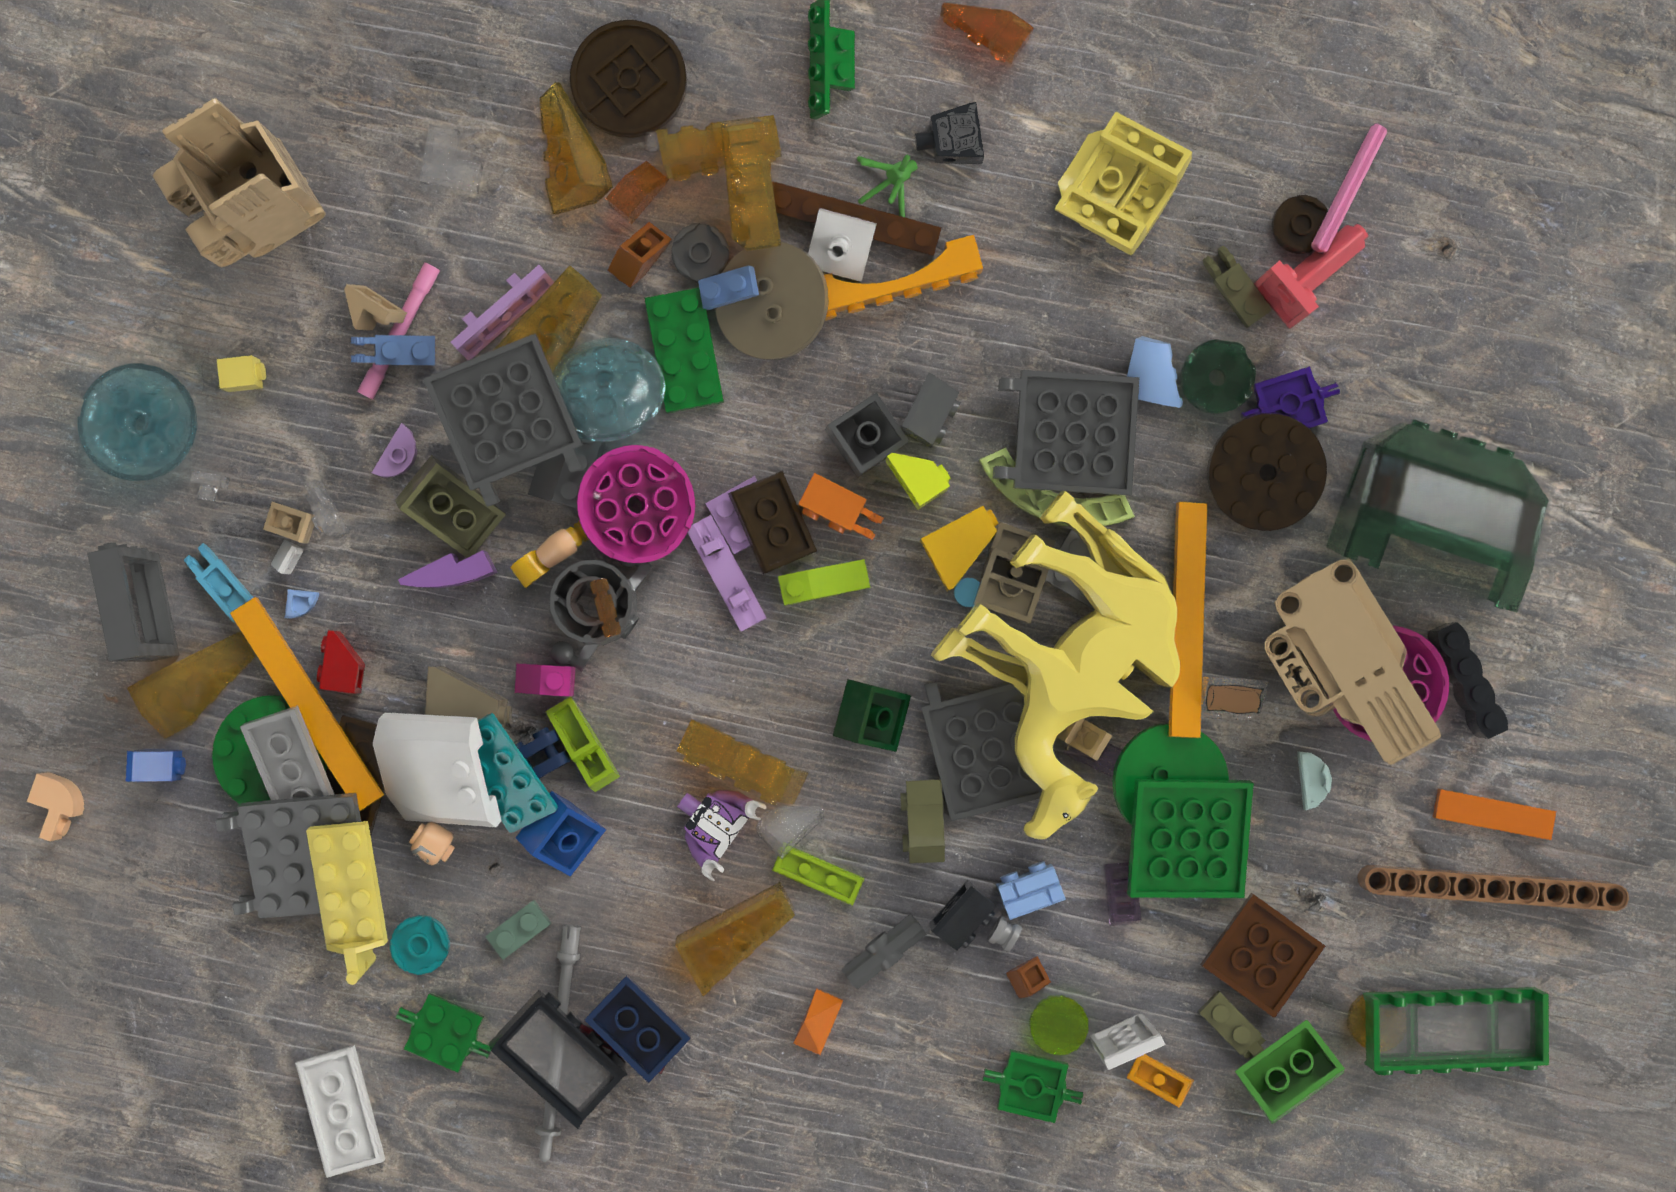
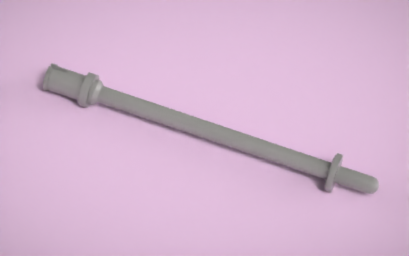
M564 924L562 925L560 951H557L556 956L561 963L557 999L561 1002L559 1008L567 1015L573 965L577 960H580L581 954L578 952L581 926L576 925L573 927V925ZM554 1023L548 1082L559 1091L565 1031ZM546 1100L543 1125L535 1127L534 1130L535 1133L541 1135L539 1159L542 1162L550 1160L553 1136L561 1135V1129L554 1127L556 1109Z

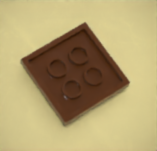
M1251 893L1200 965L1275 1018L1326 946Z

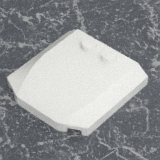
M384 713L378 719L373 739V748L385 793L405 821L497 827L501 822L496 796H488L479 759L478 749L483 745L476 717Z

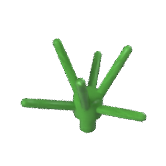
M908 154L904 156L902 161L893 165L858 156L857 161L861 165L885 170L887 176L886 180L858 199V203L863 204L889 184H893L894 187L888 203L892 204L898 194L899 216L905 217L904 182L910 178L912 172L917 170L916 161L910 160V155Z

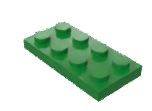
M694 288L644 298L666 413L724 403L707 310L703 309L700 289Z

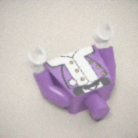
M717 790L713 794L708 793L702 803L689 793H686L677 807L691 817L684 827L686 830L685 840L692 857L702 868V873L705 877L715 881L711 876L712 870L717 868L720 872H724V868L717 862L749 818L761 820L760 817L756 816L755 811L757 807L766 809L765 804L754 801L739 791Z

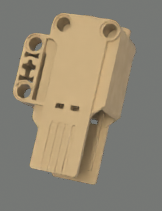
M217 98L203 104L202 108L195 109L194 113L187 114V117L184 119L181 118L176 124L173 123L162 130L165 137L180 149L173 160L153 173V178L169 204L188 217L202 210L205 211L203 212L204 216L191 223L185 230L199 253L217 266L226 267L248 254L255 258L263 256L325 217L326 212L281 140L276 138L259 121L244 124ZM251 168H256V175L251 179H246L247 171ZM289 179L292 185L286 186V182Z
M1351 559L1334 562L1326 568L1304 578L1298 584L1278 596L1274 604L1286 626L1268 636L1264 648L1301 710L1313 717H1320L1336 708L1345 721L1364 727L1382 759L1390 765L1395 764L1441 737L1439 728L1403 671L1407 654L1403 642ZM1288 644L1286 652L1282 655H1277L1278 648L1281 645ZM1297 670L1301 671L1299 674L1303 682L1307 683L1306 686H1302L1295 680V672ZM1313 695H1319V703L1313 708H1308V699Z

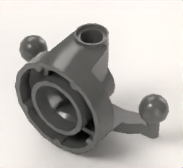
M582 560L568 566L556 578L550 591V611L555 624L567 636L585 643V646L577 657L574 655L573 647L568 642L559 641L552 646V659L558 664L569 663L582 672L599 646L609 644L621 637L626 639L639 620V617L636 615V590L644 581L653 565L648 562L625 563L618 561L625 567L636 566L638 568L630 579H627L615 566L601 560ZM587 586H589L588 589L591 591L602 592L607 597L608 602H612V606L603 619H600L598 616H589L584 611L582 605L579 603L576 605V602L580 599Z

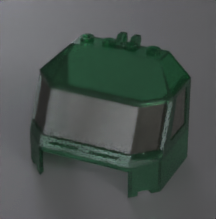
M1414 419L1411 424L1402 422L1365 440L1326 547L1357 561L1359 556L1370 559L1368 566L1379 569L1392 534L1497 568L1498 572L1488 600L1495 603L1494 607L1500 609L1504 607L1506 610L1517 613L1533 571L1549 502L1524 462L1513 458L1515 452L1497 447L1496 452L1485 449L1486 442L1464 436L1458 440V433L1442 428L1439 433L1428 430L1430 424Z

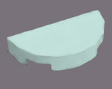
M1297 751L1303 810H1309L1319 806L1330 792L1332 777L1329 767L1319 757L1309 752Z

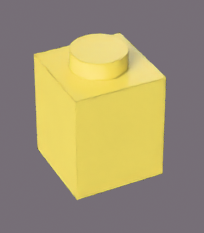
M252 355L217 359L220 389L227 392L263 388L262 380L266 379V370L264 364L260 363V359Z

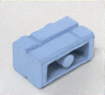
M1045 861L1029 866V872L1018 876L1017 871L1000 877L1002 882L997 883L996 886L1009 920L1066 900L1052 864L1046 865Z

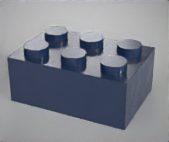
M628 974L584 1019L648 1083L691 1039V1036Z

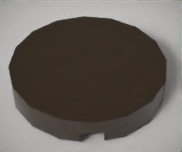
M1297 195L1285 200L1274 212L1272 220V232L1277 243L1286 251L1295 254H1305L1314 251L1311 244L1328 212L1325 204L1317 198L1308 195Z

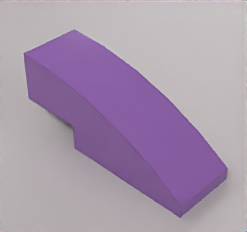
M482 550L462 561H459L456 554L450 553L398 579L400 585L445 588L479 581L498 572L488 552Z

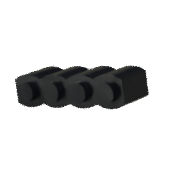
M1451 622L1428 631V641L1435 646L1445 662L1449 682L1453 684L1454 698L1457 704L1465 711V720L1470 731L1476 737L1490 739L1507 731V717L1502 708L1495 703L1494 689L1490 682L1483 677L1481 662L1478 656L1470 650V640L1465 629L1458 622Z

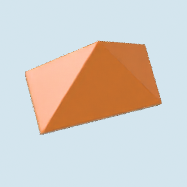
M816 988L793 1044L821 1055L843 999Z

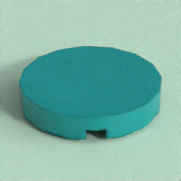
M416 915L405 919L397 925L390 940L391 956L397 966L404 971L416 975L431 973L443 964L449 954L450 939L448 931L440 921L431 916Z

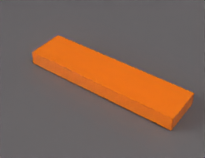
M1438 789L1433 818L1552 840L1557 811Z

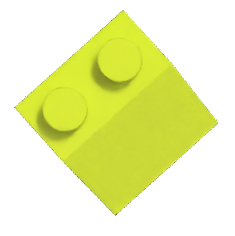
M891 453L886 458L887 465L917 510L945 493L950 487L948 482L951 478L942 464L936 466L934 461L896 453Z

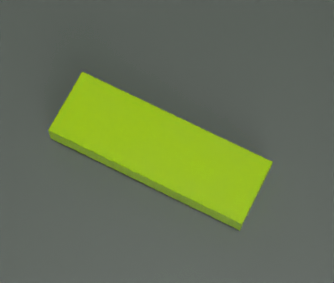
M783 843L772 871L852 906L864 881V877L786 843Z

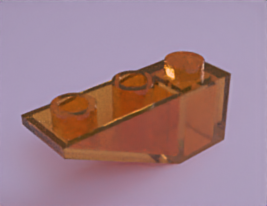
M943 3L940 16L943 17L942 20L952 29H961L967 34L966 37L977 46L982 44L991 50V55L1000 62L1007 61L1012 64L1030 39L1034 29L1030 24L1007 10Z

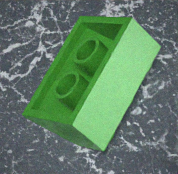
M1305 1020L1237 1069L1235 1073L1270 1123L1274 1124L1342 1075L1345 1068L1310 1022Z

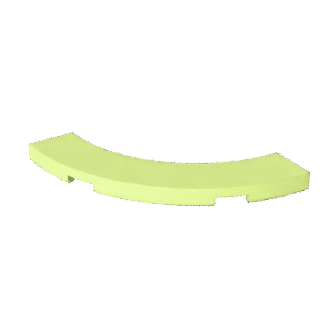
M1007 448L979 460L995 487L1013 504L1034 517L1040 519L1041 515L1058 495V493L1046 490L1013 488L1014 480L993 479V467H1015V461L1012 459ZM1125 495L1074 498L1077 504H1081L1104 527L1135 517ZM1063 522L1053 523L1056 525L1069 527L1066 523Z

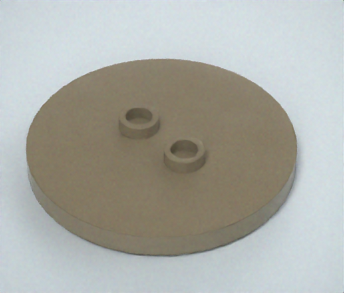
M766 241L751 245L733 257L722 273L748 265L753 266L759 296L715 308L719 326L728 341L746 355L763 360H779L791 357L805 349L816 338L824 324L829 302L825 277L815 260L806 252L793 245L779 241Z

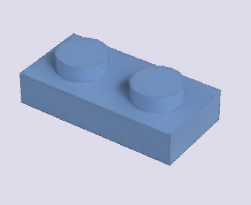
M748 265L698 280L703 309L706 310L759 296L753 266Z

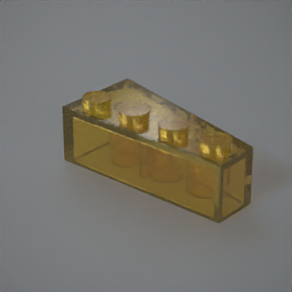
M774 115L739 119L734 121V126L728 127V123L723 122L710 123L705 127V130L693 128V125L684 126L675 134H668L667 129L656 130L667 178H673L674 181L686 180L691 177V174L701 172L702 175H713L718 173L719 169L731 167L732 170L743 169L748 166V163L759 161L760 164H769L775 162L777 157H782Z
M756 117L720 121L732 239L747 251L781 246L770 173L771 162L766 147V142H768L767 127L763 124V121Z
M569 265L493 350L536 333L552 373L556 377L602 295L585 277Z
M691 719L677 748V752L685 755L683 761L698 768L700 764H703L710 768L709 774L722 780L727 776L735 780V787L748 793L753 789L761 793V800L776 806L777 802L795 803L808 776V772L800 768H791L786 765L785 761L777 757L763 754L756 747L742 741L738 742L735 740L736 738L701 721Z
M778 882L677 935L675 946L702 996L704 997L716 983L730 974L731 970L742 960L747 959L759 945L767 941L795 916L794 906L782 883Z

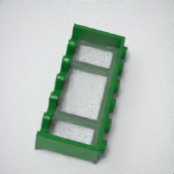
M1536 987L1362 992L1365 1000L1366 1061H1364V1064L1375 1071V1074L1392 1075L1393 1071L1404 1070L1407 1074H1421L1422 1070L1433 1069L1437 1073H1450L1451 1069L1462 1068L1466 1072H1479L1480 1068L1491 1067L1495 1071H1508L1509 1067L1519 1066L1523 1070H1537L1538 1066L1549 1065V994Z

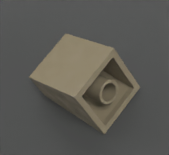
M428 666L425 715L476 717L479 720L493 713L504 729H506V723H511L512 706H508V699L447 667Z

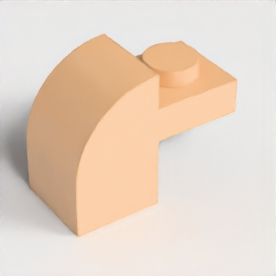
M50 772L36 774L27 802L49 809L39 838L47 841L62 839V836L64 837L67 834L71 825L69 817L83 814L84 800L82 793L69 779Z

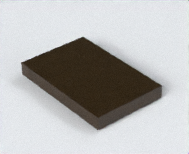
M783 471L728 493L763 575L817 552Z

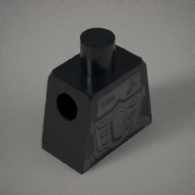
M976 102L932 115L930 117V131L914 134L916 150L933 149L935 163H983L984 151Z

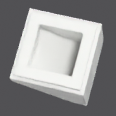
M284 540L271 563L272 567L282 574H291L303 553V549L288 540Z

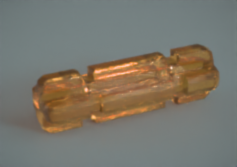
M606 578L590 582L592 594H596L594 602L599 620L604 623L601 626L603 634L607 638L617 636L621 633L619 621H615L617 613L612 595L607 592L610 590Z

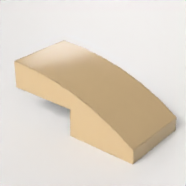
M1085 719L1072 723L1057 735V738L1098 761L1112 735Z

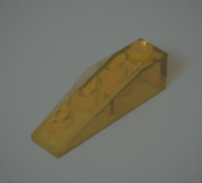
M555 82L540 97L542 133L547 135L548 145L547 151L543 152L544 161L549 162L550 178L545 179V187L552 213L558 215L597 203L613 186L604 158L559 82Z
M239 631L127 687V690L140 714L164 739H167L191 726L206 707L218 698L217 696L247 667L255 658V655L245 636Z

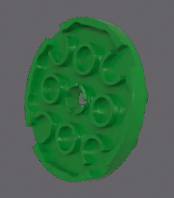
M261 696L240 704L227 715L216 733L212 751L215 774L224 791L238 804L271 800L240 726L246 722L289 709L290 706L283 696ZM316 749L321 760V763L324 767V770L326 772L327 764L325 763L324 759Z

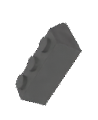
M570 414L583 446L575 448L583 468L570 473L563 454L538 463L528 495L577 510V494L582 478L589 467L603 455L611 429L605 424Z

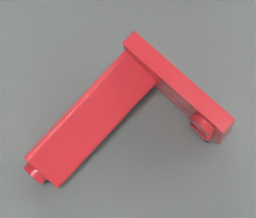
M1356 224L1354 227L1346 225L1336 233L1327 252L1323 254L1317 251L1313 252L1294 269L1288 264L1278 261L1254 285L1290 329L1319 307L1315 302L1317 299L1312 291L1365 248V239L1368 238V234L1359 224Z

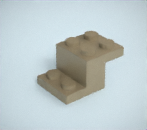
M999 522L980 577L982 580L973 605L980 603L988 610L1031 624L1049 569L1031 564L1015 568L1010 561L1031 535L1037 534ZM1037 535L1044 541L1046 546L1054 547L1055 540Z

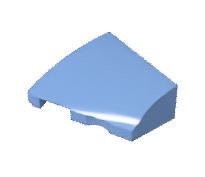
M1144 336L1136 338L1127 377H1140L1138 400L1180 408L1182 407L1183 400L1179 398L1176 384L1178 377L1176 369L1172 366L1173 354L1170 343Z

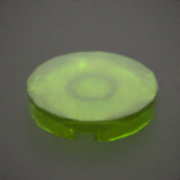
M1051 995L1041 1000L1036 1005L1029 1019L1030 1033L1035 1043L1043 1051L1053 1055H1067L1076 1051L1085 1042L1089 1031L1088 1017L1083 1007L1074 999L1064 995Z

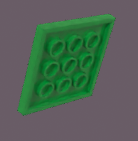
M1135 779L1127 895L1130 898H1245L1254 783L1250 780Z

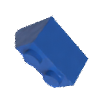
M551 791L549 794L558 805L556 812L523 827L515 838L533 857L571 877L606 829L572 802Z

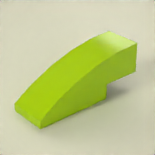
M571 696L545 711L569 756L576 763L590 789L597 792L620 777L601 742Z

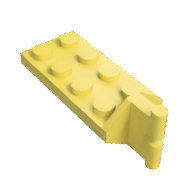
M368 821L310 826L306 833L326 949L344 954L347 969L346 981L348 984L354 985L376 961L373 948L383 946L388 942Z

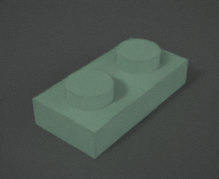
M533 900L485 937L501 959L504 960L548 927L551 921L536 901Z

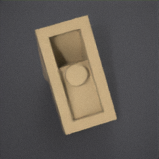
M346 284L344 290L352 323L356 330H373L377 322L384 325L404 322L407 312L367 286Z
M272 502L263 530L297 542L309 543L317 515Z

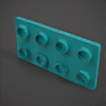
M490 713L479 719L478 725L483 745L478 749L486 788L488 796H496L501 822L506 829L513 833L556 812L558 805L496 716Z

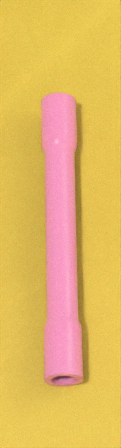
M424 262L413 283V288L402 307V310L407 312L404 322L394 323L388 335L406 334L425 296L432 288L440 272L439 269ZM373 363L357 392L373 400L385 378L389 365H375Z

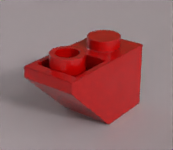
M328 630L327 636H324L321 642V652L324 653L323 665H319L317 670V682H320L319 689L360 694L365 663L341 631Z

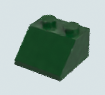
M847 679L833 736L854 743L897 752L911 695Z

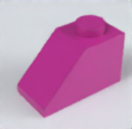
M516 663L515 693L574 696L576 668L573 666Z

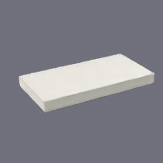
M1141 1013L1089 1037L1093 1048L1108 1070L1165 1045L1161 1034Z
M355 1045L296 1062L297 1072L326 1178L384 1162L385 1155Z

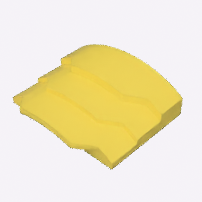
M1115 112L1104 130L1087 135L1073 161L1058 181L1061 199L1056 205L1055 211L1106 239V242L1132 255L1145 239L1173 195L1192 159V151Z

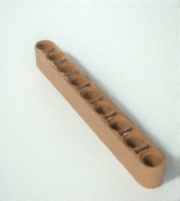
M1366 865L1359 871L1357 877L1359 885L1364 890L1377 895L1608 911L1622 910L1629 901V894L1623 886L1598 880ZM1374 872H1378L1380 881L1378 885L1371 887L1369 877ZM1407 874L1409 884L1406 888L1400 889L1398 884L1399 878ZM1436 876L1439 882L1438 887L1430 891L1428 882L1432 877ZM1466 878L1468 887L1463 893H1460L1458 891V883ZM1495 880L1497 890L1494 894L1489 895L1487 891L1488 884ZM1521 883H1525L1526 893L1519 897L1517 888ZM1554 885L1556 893L1551 899H1548L1547 889L1549 886ZM1583 887L1585 889V896L1582 900L1578 901L1576 898L1577 890ZM1610 889H1613L1614 899L1608 903L1606 901V894Z

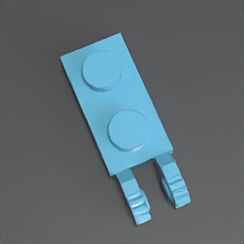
M202 543L198 549L211 565L204 570L199 562L190 555L184 561L197 576L195 579L230 620L236 623L230 613L254 597L225 563L218 559L206 544Z

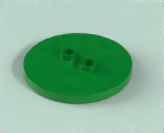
M1169 723L1158 724L1139 732L1122 749L1113 771V795L1121 815L1132 827L1135 779L1229 780L1227 764L1218 746L1204 733L1201 732L1200 738L1169 737Z

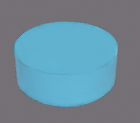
M974 578L960 580L954 588V598L957 603L964 607H973L980 582Z

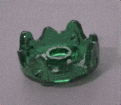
M1213 339L1199 345L1186 357L1181 368L1180 384L1183 394L1195 408L1205 413L1225 414L1235 410L1251 397L1254 392L1256 368L1247 356L1246 349L1242 344ZM1219 370L1223 373L1224 383L1222 385L1216 386L1210 382L1209 374L1211 371Z

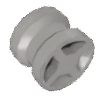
M1001 915L995 922L987 941L992 944H1000L1002 949L1009 953L1021 933L1022 926L1008 923L1007 918Z

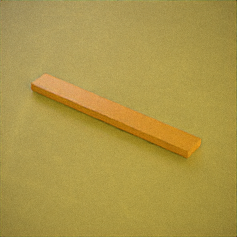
M1176 503L1173 596L1177 606V622L1174 641L1180 660V673L1174 686L1170 688L1169 737L1200 738L1207 532V504Z
M258 597L252 598L230 613L290 708L299 707L316 749L345 794H357L359 811L383 797L384 793Z

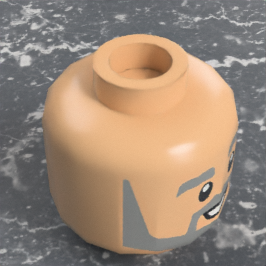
M428 822L426 825L421 823L409 841L412 844L411 853L429 865L437 864L440 859L446 862L455 849L451 845L453 834L434 822Z

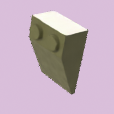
M433 455L428 458L395 499L401 511L466 558L475 554L506 515L495 504L487 507L482 494L478 490L470 491L467 482Z

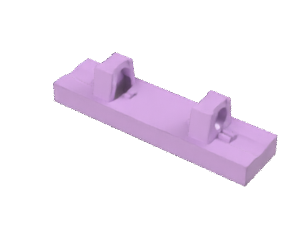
M540 265L535 267L522 280L515 273L506 280L512 288L481 316L477 318L470 311L462 318L468 327L455 337L451 343L467 360L476 356L556 285Z
M712 515L691 525L687 533L740 631L742 632L766 619L765 613ZM721 549L720 551L716 552L715 554L709 556V554H711L713 551H716V550Z

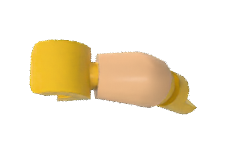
M580 521L574 524V528H562L556 531L537 550L530 551L512 564L510 568L524 588L529 587L546 574L550 568L577 552V547L582 545V541L586 542L589 540L581 527Z

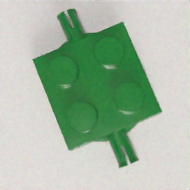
M428 994L422 1009L417 1014L400 1007L396 1015V1019L411 1025V1033L404 1050L459 1073L466 1057L471 1052H475L487 1059L490 1055V1046L477 1041L478 1029L484 1016L434 994Z
M1010 1049L1007 1065L1002 1073L984 1069L982 1081L999 1084L998 1110L1055 1123L1058 1109L1064 1100L1081 1105L1083 1099V1092L1066 1089L1065 1079L1069 1065L1065 1062Z

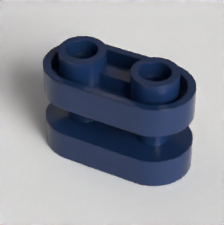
M545 727L532 735L534 738L532 742L526 745L522 741L515 744L539 779L572 761L567 750L558 753L554 744L561 739L555 729L550 731L548 727ZM544 750L548 760L533 768L528 758Z

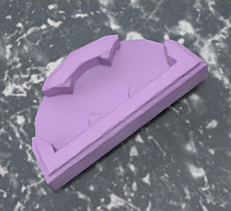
M400 424L373 469L372 474L383 478L395 477L407 472L414 464L417 455L416 441L412 431L404 424Z

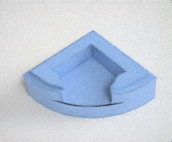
M288 589L284 618H298L307 614L315 606L319 592Z

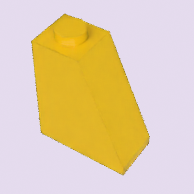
M984 505L920 539L947 592L957 585L997 532L995 528L999 524L991 509L986 511Z

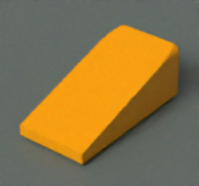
M1146 1054L1136 1058L1127 1076V1079L1179 1108L1182 1106L1194 1083V1080Z

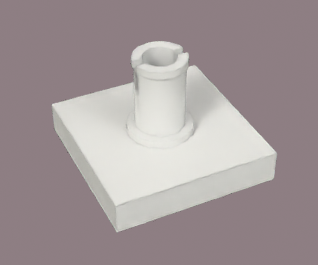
M820 208L808 255L815 260L821 271L861 282L877 223Z

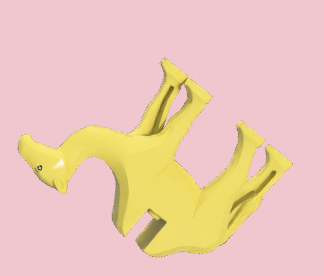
M1066 491L1060 492L1040 519L1044 524L1054 522L1066 523L1084 541L1092 560L1086 556L1074 555L1046 546L1044 541L1037 535H1031L1014 555L1010 563L1015 568L1028 564L1039 565L1068 577L1083 592L1095 610L1069 627L1052 648L1038 644L1026 634L1010 627L996 614L990 613L980 603H976L958 627L951 628L931 653V656L936 661H942L955 656L970 660L989 674L1011 683L1023 695L1024 707L1015 736V754L1023 771L1042 789L1034 815L1024 825L1025 834L1034 839H1046L1060 827L1076 818L1085 809L1091 797L1098 790L1095 784L1086 782L1056 759L1053 752V744L1057 735L1072 723L1089 716L1139 720L1148 717L1154 712L1118 682L1120 679L1125 680L1133 671L1134 666L1156 684L1170 688L1174 686L1180 673V660L1174 641L1177 606L1165 576L1138 555L1115 531L1107 529L1099 523L1081 504H1077L1074 498ZM984 631L996 639L1003 649L1013 656L987 649L972 638H966L965 636L973 632Z

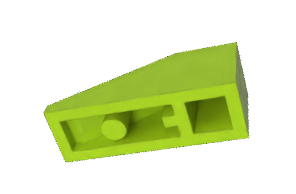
M865 559L778 576L784 606L871 588Z

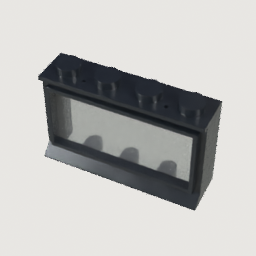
M538 990L489 1042L490 1050L572 1125L579 1129L583 1120L620 1080L628 1075L623 1067L626 1062L615 1051L609 1054L602 1047L604 1044L602 1039L593 1031L587 1034L581 1028L582 1021L570 1011L566 1015L559 1008L561 1002L553 994L548 992L545 995Z

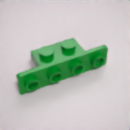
M817 0L810 5L808 11V20L810 22V38L808 40V49L810 51V67L808 69L810 95L808 107L811 119H819L830 113V88L844 91L855 89V31L830 26V0Z

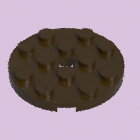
M1276 413L1250 415L1228 427L1213 446L1207 467L1209 489L1220 510L1234 522L1260 531L1283 529L1307 516L1321 498L1327 478L1325 453L1314 433L1296 419ZM1265 464H1271L1275 470V475L1269 480H1263L1259 474L1261 467Z

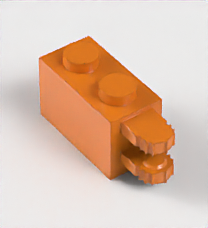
M816 473L813 474L798 504L799 507L803 508L801 514L815 521L819 517L829 521L827 527L840 534H843L845 530L850 533L854 531L870 540H873L876 534L868 528L855 524L861 514L870 521L879 524L884 519L882 516L864 508L867 499Z

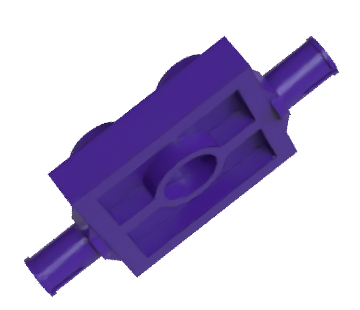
M1309 366L1252 385L1257 400V408L1241 412V418L1259 413H1276L1296 419L1306 427L1312 428L1328 422L1324 410V399L1339 395L1340 389L1328 392L1339 387L1336 382L1320 388L1314 380Z

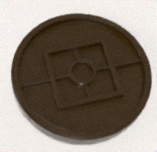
M619 20L597 28L580 44L571 64L570 87L578 109L594 127L616 137L635 138L651 134L672 120L680 109L686 94L687 73L680 50L665 32L646 22Z

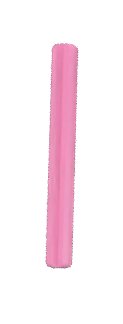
M1374 124L1370 127L1311 244L1312 249L1318 253L1323 254L1328 251L1387 134V129L1380 124Z

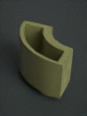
M941 780L906 781V793H900L901 811H907L908 834H902L903 852H909V864L945 862Z

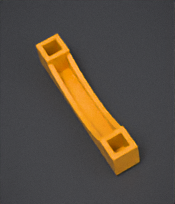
M970 235L946 242L944 246L945 251L933 262L915 273L896 280L861 284L835 279L832 273L824 274L829 300L825 321L837 317V312L848 310V313H856L864 310V305L876 302L877 306H882L893 302V297L904 295L905 298H912L922 294L921 290L932 287L933 291L949 287V282L961 280V283H968L978 279L977 275L982 273L983 265L975 236Z

